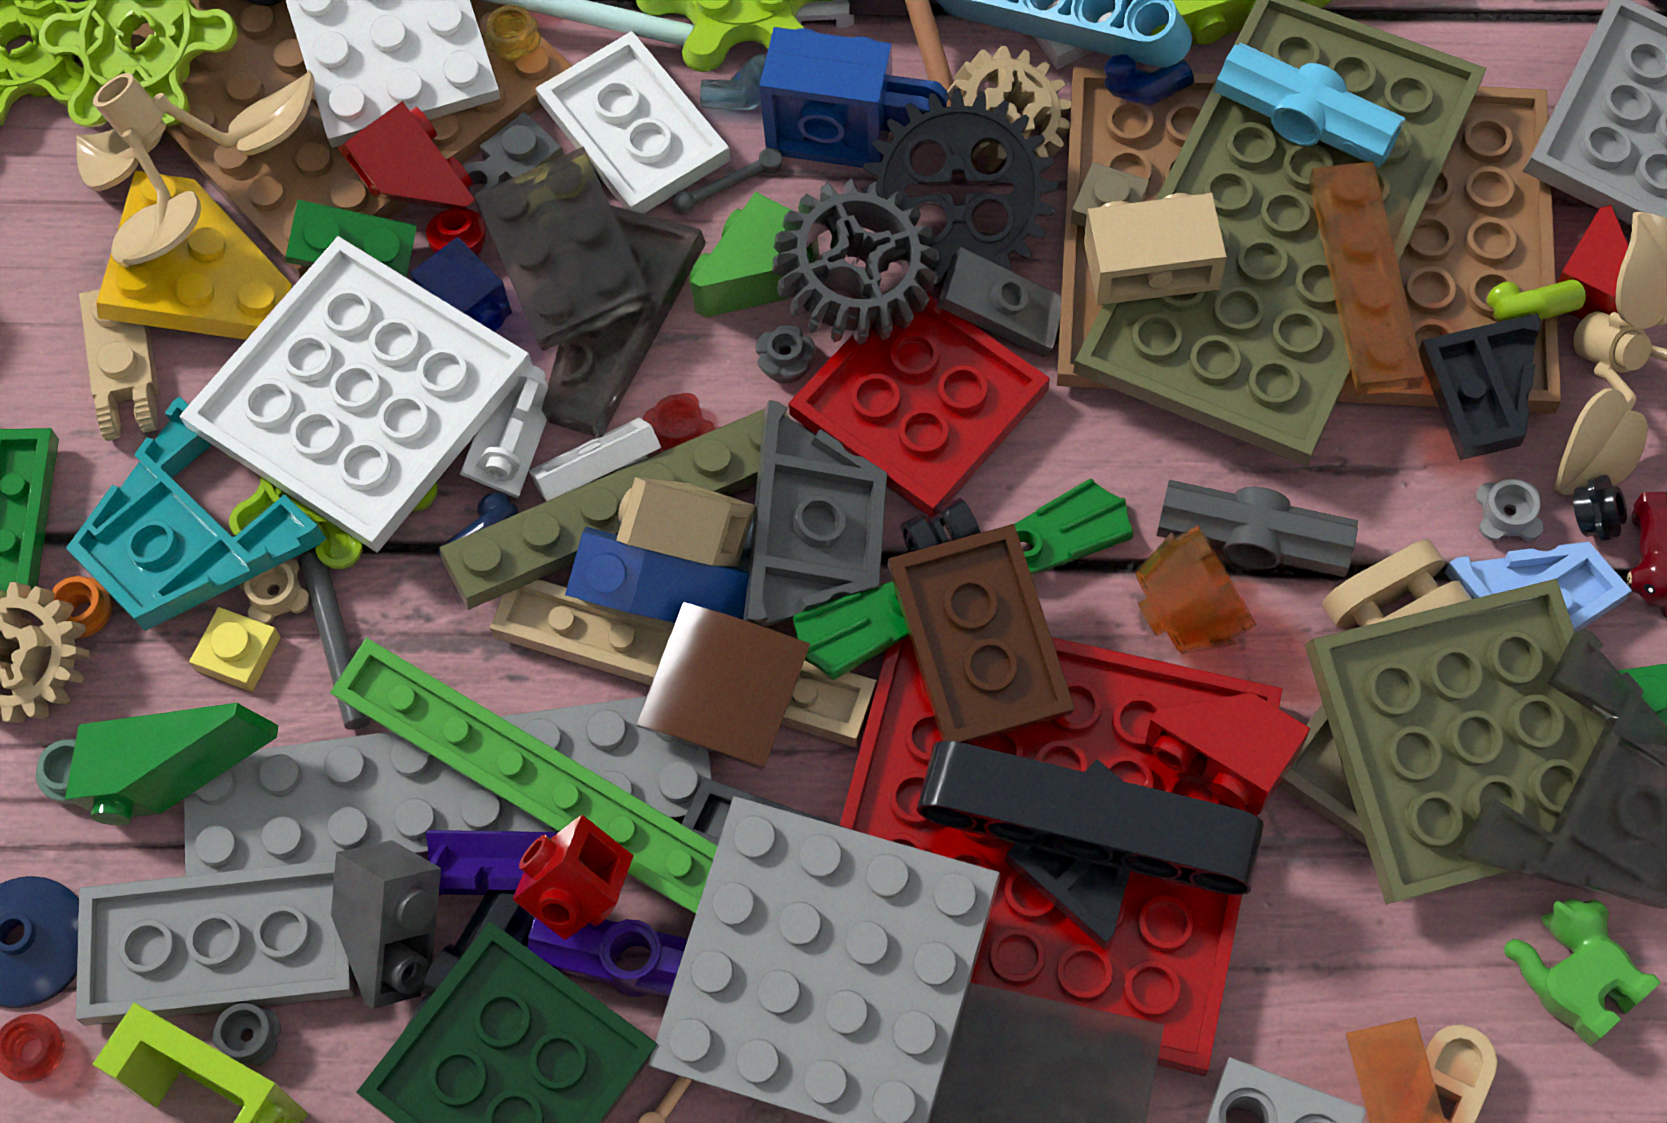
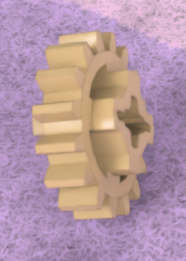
M1000 46L992 57L983 49L978 52L971 63L966 61L954 76L955 81L947 90L948 99L951 101L954 90L960 89L964 105L973 106L977 97L978 86L988 81L989 87L984 91L987 102L986 110L993 112L1004 100L1008 101L1009 110L1006 118L1008 122L1012 123L1023 115L1029 117L1027 128L1022 134L1025 139L1030 138L1029 135L1035 129V126H1041L1039 135L1043 134L1045 141L1034 152L1035 157H1053L1064 145L1062 139L1070 131V122L1063 117L1070 111L1071 101L1058 98L1057 93L1065 85L1062 79L1050 82L1045 76L1050 64L1045 61L1039 64L1037 68L1029 64L1030 52L1025 49L1017 59H1011L1007 46ZM992 142L983 143L978 146L972 156V160L981 153L988 156V170L993 172L1002 162H1006L1007 159L1005 150L997 143Z
M10 582L7 593L5 590L0 589V681L3 688L11 689L13 694L5 695L0 692V718L2 717L3 722L24 724L27 715L37 719L48 718L49 708L47 701L66 705L70 701L63 687L67 681L72 683L83 682L84 676L74 670L73 666L75 660L88 658L90 651L75 646L74 639L81 636L86 631L85 624L66 621L74 609L71 603L57 599L54 600L55 592L38 586L31 590L30 586L18 582ZM21 612L33 613L42 621L43 625L39 627L32 625L31 620L23 618Z

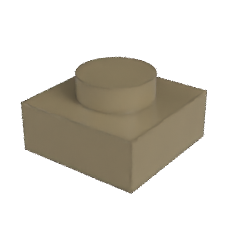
M1092 162L1072 208L1071 223L1086 228L1088 208L1101 207L1112 201H1126L1129 203L1145 201L1150 180Z

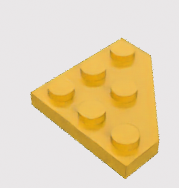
M135 170L118 230L136 212L157 203L156 190L147 174L143 171ZM160 174L170 192L171 198L186 191H193L201 202L200 217L192 232L179 245L158 258L126 268L120 266L110 254L96 302L98 319L247 340L292 289V284L195 179Z

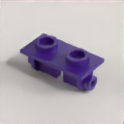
M428 830L426 832L428 859L431 863L441 868L439 895H485L488 890H516L524 873L519 869V862L526 850L540 836L546 835L552 838L558 832Z

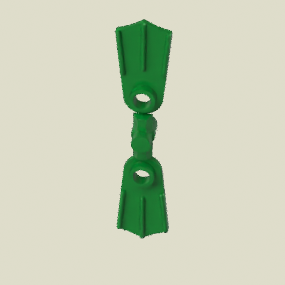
M1093 479L1086 480L1015 523L1020 542L1028 543L1033 547L1032 550L1024 552L1031 575L1131 540L1134 535L1128 519L1125 498H1120L1106 491L1095 483ZM893 582L880 585L878 588L863 593L857 592L795 614L793 624L797 639L810 643L805 661L820 669L832 680H835L908 637V630L899 601L897 600Z

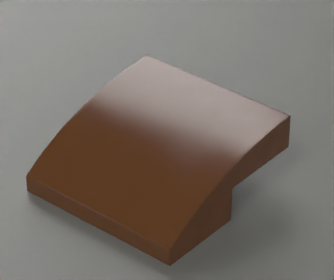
M683 602L636 726L692 748L698 749L701 747L763 770L782 723L810 643L724 613Z

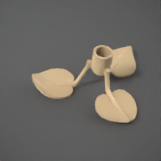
M308 70L305 75L246 108L230 123L228 133L220 132L173 105L163 93H159L151 98L131 73L120 74L105 83L94 96L93 105L114 129L96 134L76 136L77 166L80 176L92 191H103L128 178L140 162L157 193L156 204L136 212L119 228L114 236L111 247L113 259L120 266L127 268L158 258L179 245L192 232L200 217L201 202L193 191H186L171 198L168 188L148 155L158 144L166 128V124L162 120L164 113L226 148L237 145L238 150L243 155H254L279 144L298 128L307 113L313 93L315 79L311 71Z
M1647 212L1633 213L1631 239L1620 268L1616 286L1615 302L1618 313L1613 312L1608 315L1599 311L1592 312L1579 323L1575 331L1573 344L1576 354L1583 359L1596 363L1594 374L1606 379L1614 389L1604 388L1595 394L1587 402L1574 425L1559 466L1553 490L1562 495H1573L1577 487L1586 486L1589 479H1598L1602 475H1608L1612 486L1617 485L1635 469L1644 451L1648 433L1647 420L1643 414L1631 410L1636 402V395L1616 372L1626 373L1631 370H1637L1647 362L1649 356L1667 362V349L1651 345V341L1644 329L1656 325L1667 324V217Z

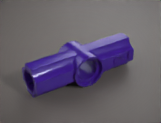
M534 917L528 937V949L562 974L612 985L619 992L627 996L641 997L650 994L669 999L688 939L654 931L649 924L640 920L626 919L615 922L605 919L597 926L588 923L564 940ZM643 946L651 951L647 963L640 969L624 971L617 967V960L620 954L627 948Z

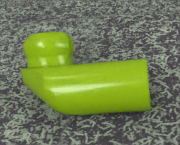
M1574 279L1520 292L1517 284L1507 281L1497 285L1488 293L1487 304L1495 311L1493 318L1498 322L1538 313L1541 320L1579 310L1585 303L1586 294L1582 284Z

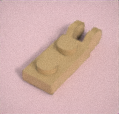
M100 289L79 293L91 392L94 398L97 422L103 439L109 441L121 438V421L117 403L129 400L134 401V415L137 424L141 427V431L145 433L157 430L159 425L155 394H159L150 326L98 319L96 302Z

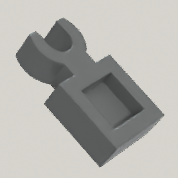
M523 112L480 145L484 159L483 162H470L463 167L471 177L473 186L485 184L482 189L474 194L477 206L483 212L493 208L500 201L502 189L510 184L521 194L565 159L562 146Z

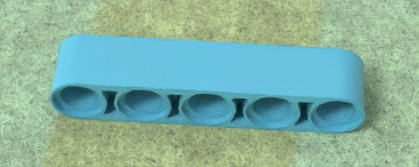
M936 0L946 13L955 17L1155 67H1168L1177 64L1186 56L1192 43L1191 31L1172 0H1060L1056 6L1048 10V6L1057 0ZM1114 11L1108 19L1097 23L1103 15ZM1167 24L1165 29L1159 34L1149 36L1156 27Z

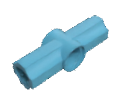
M1241 42L1238 45L1235 44L1228 54L1217 78L1214 91L1270 117L1275 130L1292 143L1301 146H1311L1317 144L1320 140L1378 168L1387 160L1405 121V117L1348 92L1343 78L1327 66L1318 63H1307L1298 69Z

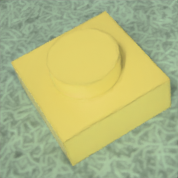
M218 607L189 663L196 672L253 692L281 636L275 627Z

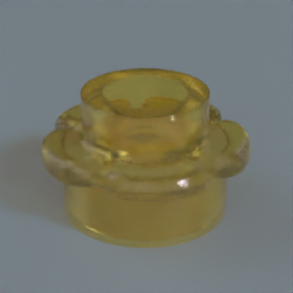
M516 5L502 6L493 11L488 17L486 23L487 30L484 32V44L490 52H497L500 59L506 61L519 60L528 53L534 52L539 46L541 34L536 30L538 23L523 7Z

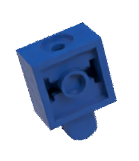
M779 27L773 28L759 84L766 148L779 150L782 157L863 168L864 163H882L884 156L876 150L872 142L874 139L887 142L889 132H891L887 124L889 119L897 121L904 127L911 122L907 113V104H913L923 115L930 112L929 94L935 93L942 107H947L949 98L947 90L937 81L892 75V43L879 42L863 36L851 38L822 34L806 28L795 30Z

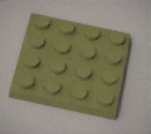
M1557 578L1314 638L1304 644L1386 905L1643 835Z

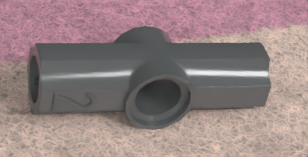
M1169 479L1156 536L1222 550L1223 555L1230 562L1245 568L1257 570L1270 569L1281 563L1346 577L1355 547L1358 520L1291 506L1290 500L1285 495L1269 488L1244 487L1237 490L1234 494Z

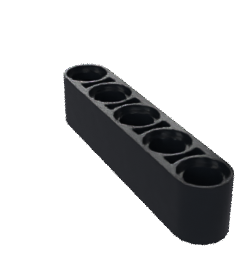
M940 741L933 745L916 809L923 818L945 827L1227 895H1243L1251 891L1264 827L1263 821L1259 817L1240 809L955 741Z

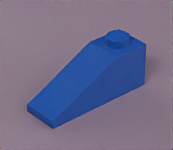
M587 526L584 528L565 593L566 596L673 623L676 621L683 602L744 620L748 571L728 566H711L627 545L616 541L618 535Z

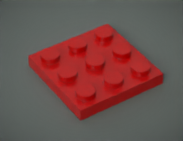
M927 293L929 301L926 308L920 313L912 311L914 318L911 325L905 328V330L893 324L890 337L882 341L871 328L869 329L866 342L860 346L852 334L788 403L789 415L815 434L821 429L841 442L844 449L850 454L862 456L887 472L886 485L929 517H932L939 513L942 505L947 504L1045 395L1049 390L1050 378L972 323L937 307L938 300Z

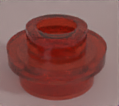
M24 1014L10 1020L1 1028L0 1072L7 1078L18 1083H35L51 1075L59 1066L65 1051V1039L60 1027L50 1018L40 1014ZM40 1039L41 1049L37 1056L32 1060L23 1061L22 1051L25 1045L32 1040Z

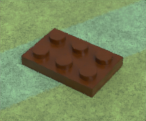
M1015 524L888 559L887 566L942 741L970 744L1065 717L1073 713L1075 708Z

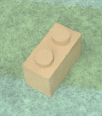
M1175 193L1163 199L1135 203L1112 201L1101 207L1088 208L1084 245L1096 305L1220 290L1227 256L1212 193L1198 195Z

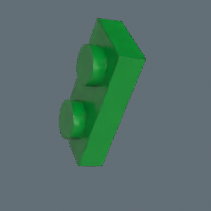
M297 199L285 262L310 268L339 236L407 278L417 225Z

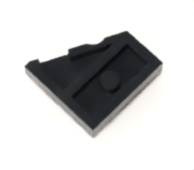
M1538 313L1422 340L1418 355L1459 460L1521 446L1527 433L1530 410L1527 404L1534 379V350L1541 324Z

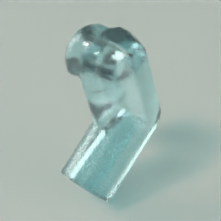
M762 53L753 56L731 80L702 79L700 86L701 108L751 110L756 108L761 103L759 84L767 54Z

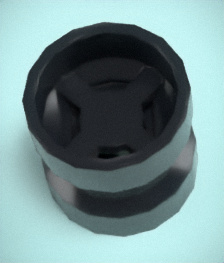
M962 498L942 505L939 513L935 516L927 518L919 515L901 523L903 538L909 553L981 533L975 517Z

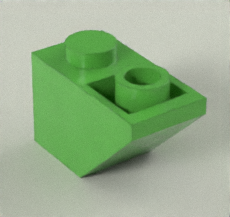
M755 192L742 210L738 208L731 213L724 225L722 238L711 254L704 253L701 255L691 271L689 283L692 288L696 313L706 318L789 298L779 297L777 286L782 276L775 275L772 272L773 258L779 254L773 248L776 234L780 233V231H785L782 226L784 216L791 209ZM818 236L807 247L809 264L813 263L819 256Z

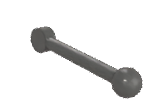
M766 148L759 154V160L691 193L687 191L678 192L672 200L674 210L680 214H688L693 211L696 203L763 171L769 174L778 172L782 167L781 152L775 148Z

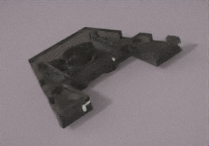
M1584 628L1572 635L1547 684L1605 719L1606 725L1551 832H1548L1499 800L1493 799L1484 803L1458 855L1467 861L1665 909L1667 908V725L1642 699L1641 696L1644 690L1628 672L1620 674L1600 651L1604 646L1594 633Z

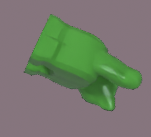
M1570 898L1562 903L1556 901L1553 906V912L1544 914L1541 920L1555 939L1573 952L1571 956L1549 969L1546 968L1538 952L1530 944L1517 939H1512L1506 943L1504 953L1507 958L1519 966L1521 974L1530 988L1538 995L1544 1008L1557 1019L1572 1026L1576 1034L1586 1044L1592 1046L1621 1020L1613 1011L1605 1009V996L1611 998L1617 1007L1626 1014L1652 992L1661 981L1654 974L1642 973L1631 962L1626 951L1610 939L1607 925L1610 913L1603 903L1597 899L1583 901Z

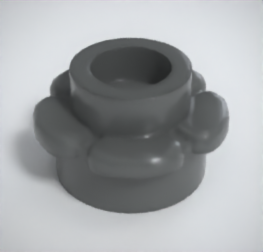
M781 325L773 332H765L758 339L756 353L760 357L757 363L759 368L776 382H796L808 372L810 362L815 358V344L810 337L803 336L800 328L793 325ZM782 348L791 350L790 354L781 355L779 352Z
M249 1003L235 1004L227 1008L219 1016L213 1031V1044L222 1053L246 1067L252 1063L260 1066L271 1059L277 1050L278 1044L275 1039L281 1031L280 1021L271 1009L265 1008L262 1010L258 1005ZM252 1030L253 1038L248 1042L242 1041L243 1032Z

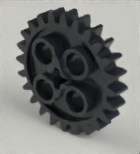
M955 89L952 95L951 106L942 107L935 93L929 94L930 112L923 115L913 104H907V113L911 122L904 127L897 121L889 119L887 124L895 136L893 141L888 143L883 140L874 139L872 142L876 150L884 156L882 163H864L863 167L865 171L878 177L879 197L888 200L890 195L900 190L902 201L899 209L902 211L918 206L920 209L925 205L932 204L938 205L946 212L947 222L944 230L933 237L928 247L938 249L939 260L936 267L933 268V271L938 276L936 286H939L943 281L952 255L961 247L1012 271L1008 255L1015 252L1026 259L1032 256L1029 248L1024 243L1027 235L1038 239L1046 237V232L1035 223L1036 217L1054 216L1055 208L1040 201L1041 195L1058 190V183L1043 180L1040 176V173L1054 165V158H1036L1034 154L1045 141L1043 134L1025 139L1022 134L1027 128L1029 117L1023 115L1012 123L1008 122L1006 118L1009 102L1006 100L1001 102L993 112L986 110V94L982 91L975 98L973 106H965L960 89ZM987 142L997 143L1005 150L1007 155L1003 168L997 173L990 175L982 174L972 165L974 151L978 146ZM922 145H937L945 152V165L935 175L923 176L913 169V155ZM964 174L967 184L970 185L1008 182L1014 186V190L1010 194H967L965 205L960 206L955 205L952 196L948 194L910 197L905 192L906 188L910 185L950 186L953 184L954 175ZM869 186L862 188L861 193H867ZM996 203L1007 212V225L997 235H983L973 225L974 213L983 204Z

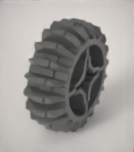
M852 178L845 182L842 194H838L828 182L825 186L821 187L819 200L806 193L799 201V212L791 210L787 212L782 224L785 231H780L775 237L773 248L779 254L773 258L772 272L775 275L782 276L777 286L779 297H794L789 309L792 317L800 316L807 312L812 314L808 324L811 333L819 330L823 323L832 326L831 339H833L834 343L841 340L845 330L853 331L854 339L859 346L866 342L869 329L871 328L882 341L890 337L893 324L905 330V328L911 325L914 318L912 311L920 313L926 308L929 301L926 292L934 290L938 279L936 272L932 270V268L936 267L939 260L938 249L928 247L933 238L932 227H915L921 216L919 206L902 211L899 209L902 201L900 190L890 195L888 200L879 197L880 187L877 181L870 184L867 193L858 192ZM863 228L869 229L875 233L867 232ZM829 230L832 235L831 250L822 253L821 260L809 264L807 247L817 236ZM846 255L847 257H855L856 264L859 260L865 262V269L864 267L854 266L855 260L851 264L846 262ZM900 260L903 280L893 290L882 295L879 288L882 280L880 273L887 271L890 263ZM832 290L843 291L850 295L851 298L839 295Z

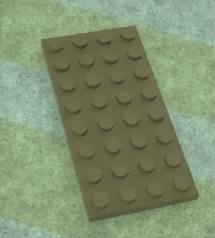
M1256 0L1235 44L1238 45L1241 42L1298 69L1307 63H1318L1334 70L1343 78L1348 92L1405 117L1402 130L1385 163L1378 168L1320 140L1317 144L1311 146H1301L1292 143L1275 130L1270 117L1214 92L1215 81L1156 200L1175 193H1188L1190 195L1212 193L1227 256L1220 290L1102 305L1074 361L1073 373L1308 467L1482 83L1486 68L1299 0Z

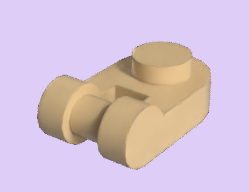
M1462 1024L1447 1026L1438 1031L1423 1050L1391 1123H1475L1495 1077L1498 1063L1495 1048L1487 1036L1476 1028ZM1432 1091L1456 1103L1449 1119L1425 1108Z

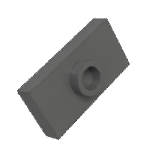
M961 247L952 255L937 307L1043 357L1053 350L1060 325L1061 295Z

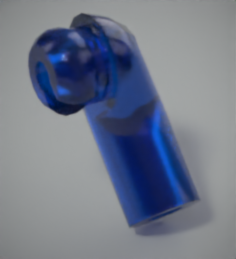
M1125 54L1111 57L1104 65V74L1107 77L1104 85L1114 97L1146 106L1156 104L1194 84L1193 72L1184 59L1177 64L1162 67L1152 73L1136 69L1134 59Z

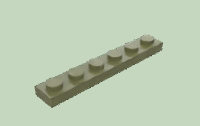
M765 408L439 547L441 560L467 609L470 610L573 565L582 532L586 526L618 535L621 526L618 519L619 507L626 492L632 488L635 477L690 483L726 496H731L756 485Z

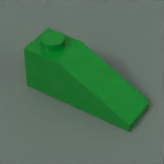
M239 703L79 724L65 800L91 811L90 818L92 820L107 825H128L131 823L132 817L161 814L276 739L279 725Z

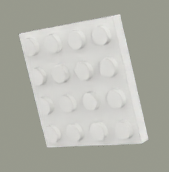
M337 236L182 412L180 418L186 428L378 553L518 384L519 375L522 371H527L533 364L528 352Z

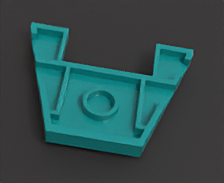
M180 396L165 411L164 414L169 421L157 438L154 440L147 437L134 454L139 462L122 486L119 488L111 485L66 547L76 561L144 631L320 545L326 539L318 525L285 494L234 537L224 530L172 478L212 446V444L186 428L180 415L189 404Z

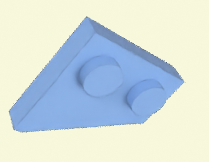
M1590 542L1558 545L1551 551H1539L1534 548L1508 551L1505 558L1471 562L1469 556L1457 557L1449 563L1445 574L1451 581L1461 582L1472 599L1557 578L1575 634L1623 603L1632 591Z

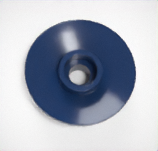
M26 876L11 879L0 884V1007L24 1008L43 1003L62 992L77 976L79 898L70 889L55 880L38 876ZM18 925H24L25 932L22 939L15 944L7 945L6 938L10 931Z

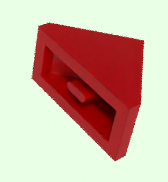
M1612 205L1599 208L1557 281L1559 283L1574 279L1582 284L1586 294L1585 303L1579 310L1569 312V314L1581 320L1588 314L1596 311L1608 315L1613 312L1618 313L1615 302L1616 286L1620 268L1628 249V243Z

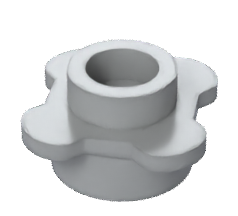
M1506 479L1497 484L1486 482L1478 488L1475 498L1483 510V520L1479 525V531L1486 539L1499 541L1503 536H1520L1526 541H1533L1541 535L1544 524L1537 517L1540 509V493L1533 484L1518 479ZM1504 508H1512L1515 511V515L1509 516L1505 514Z

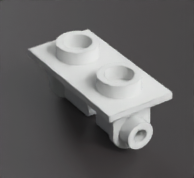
M531 365L527 371H522L519 375L518 384L475 434L460 475L518 499L555 399L554 395L547 393L546 374L542 369Z

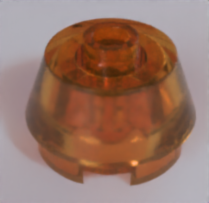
M1199 525L1178 537L1171 532L1135 572L1138 582L1147 597L1138 603L1142 614L1154 634L1158 637L1167 632L1182 655L1237 645L1235 637L1257 625L1245 601L1240 597L1226 572L1224 564Z

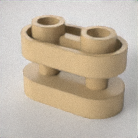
M1424 539L1409 545L1349 578L1330 592L1323 600L1321 606L1336 628H1344L1356 622L1362 627L1471 600L1472 597L1460 581H1452L1440 587L1438 586L1433 577L1444 567L1445 560L1429 539ZM1409 593H1412L1415 597V601L1386 617L1380 610Z

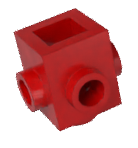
M580 815L552 838L542 835L529 846L519 862V869L524 873L512 900L562 939L566 940L588 923L597 926L610 915L619 900L620 892L634 855L584 815Z

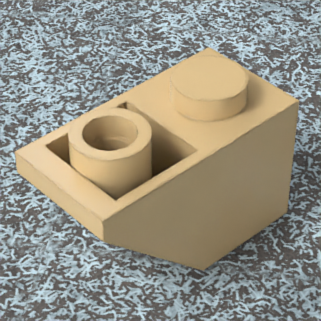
M635 477L632 488L626 492L619 507L618 519L621 526L616 541L711 566L738 567L756 506L690 483Z

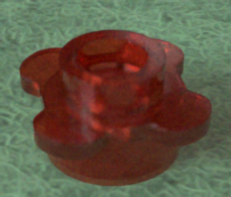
M691 393L667 396L660 400L655 408L647 410L643 416V420L652 426L661 446L658 449L659 453L715 430L713 423L704 420L702 417L699 400ZM682 422L685 425L681 430L673 428L675 423Z

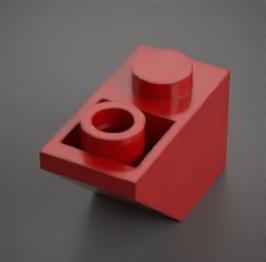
M403 101L338 147V150L374 197L444 209H462L475 201V198L468 190V188L473 186V181L465 168L453 156L448 159L444 158L432 141V139L437 137V133L431 122L419 108L414 107L409 110Z
M1250 692L1157 709L1150 719L1145 743L1153 747L1152 752L1156 758L1169 768L1178 772H1186L1188 769L1209 782L1212 792L1228 805L1239 809L1247 806L1260 814L1301 753L1311 728Z

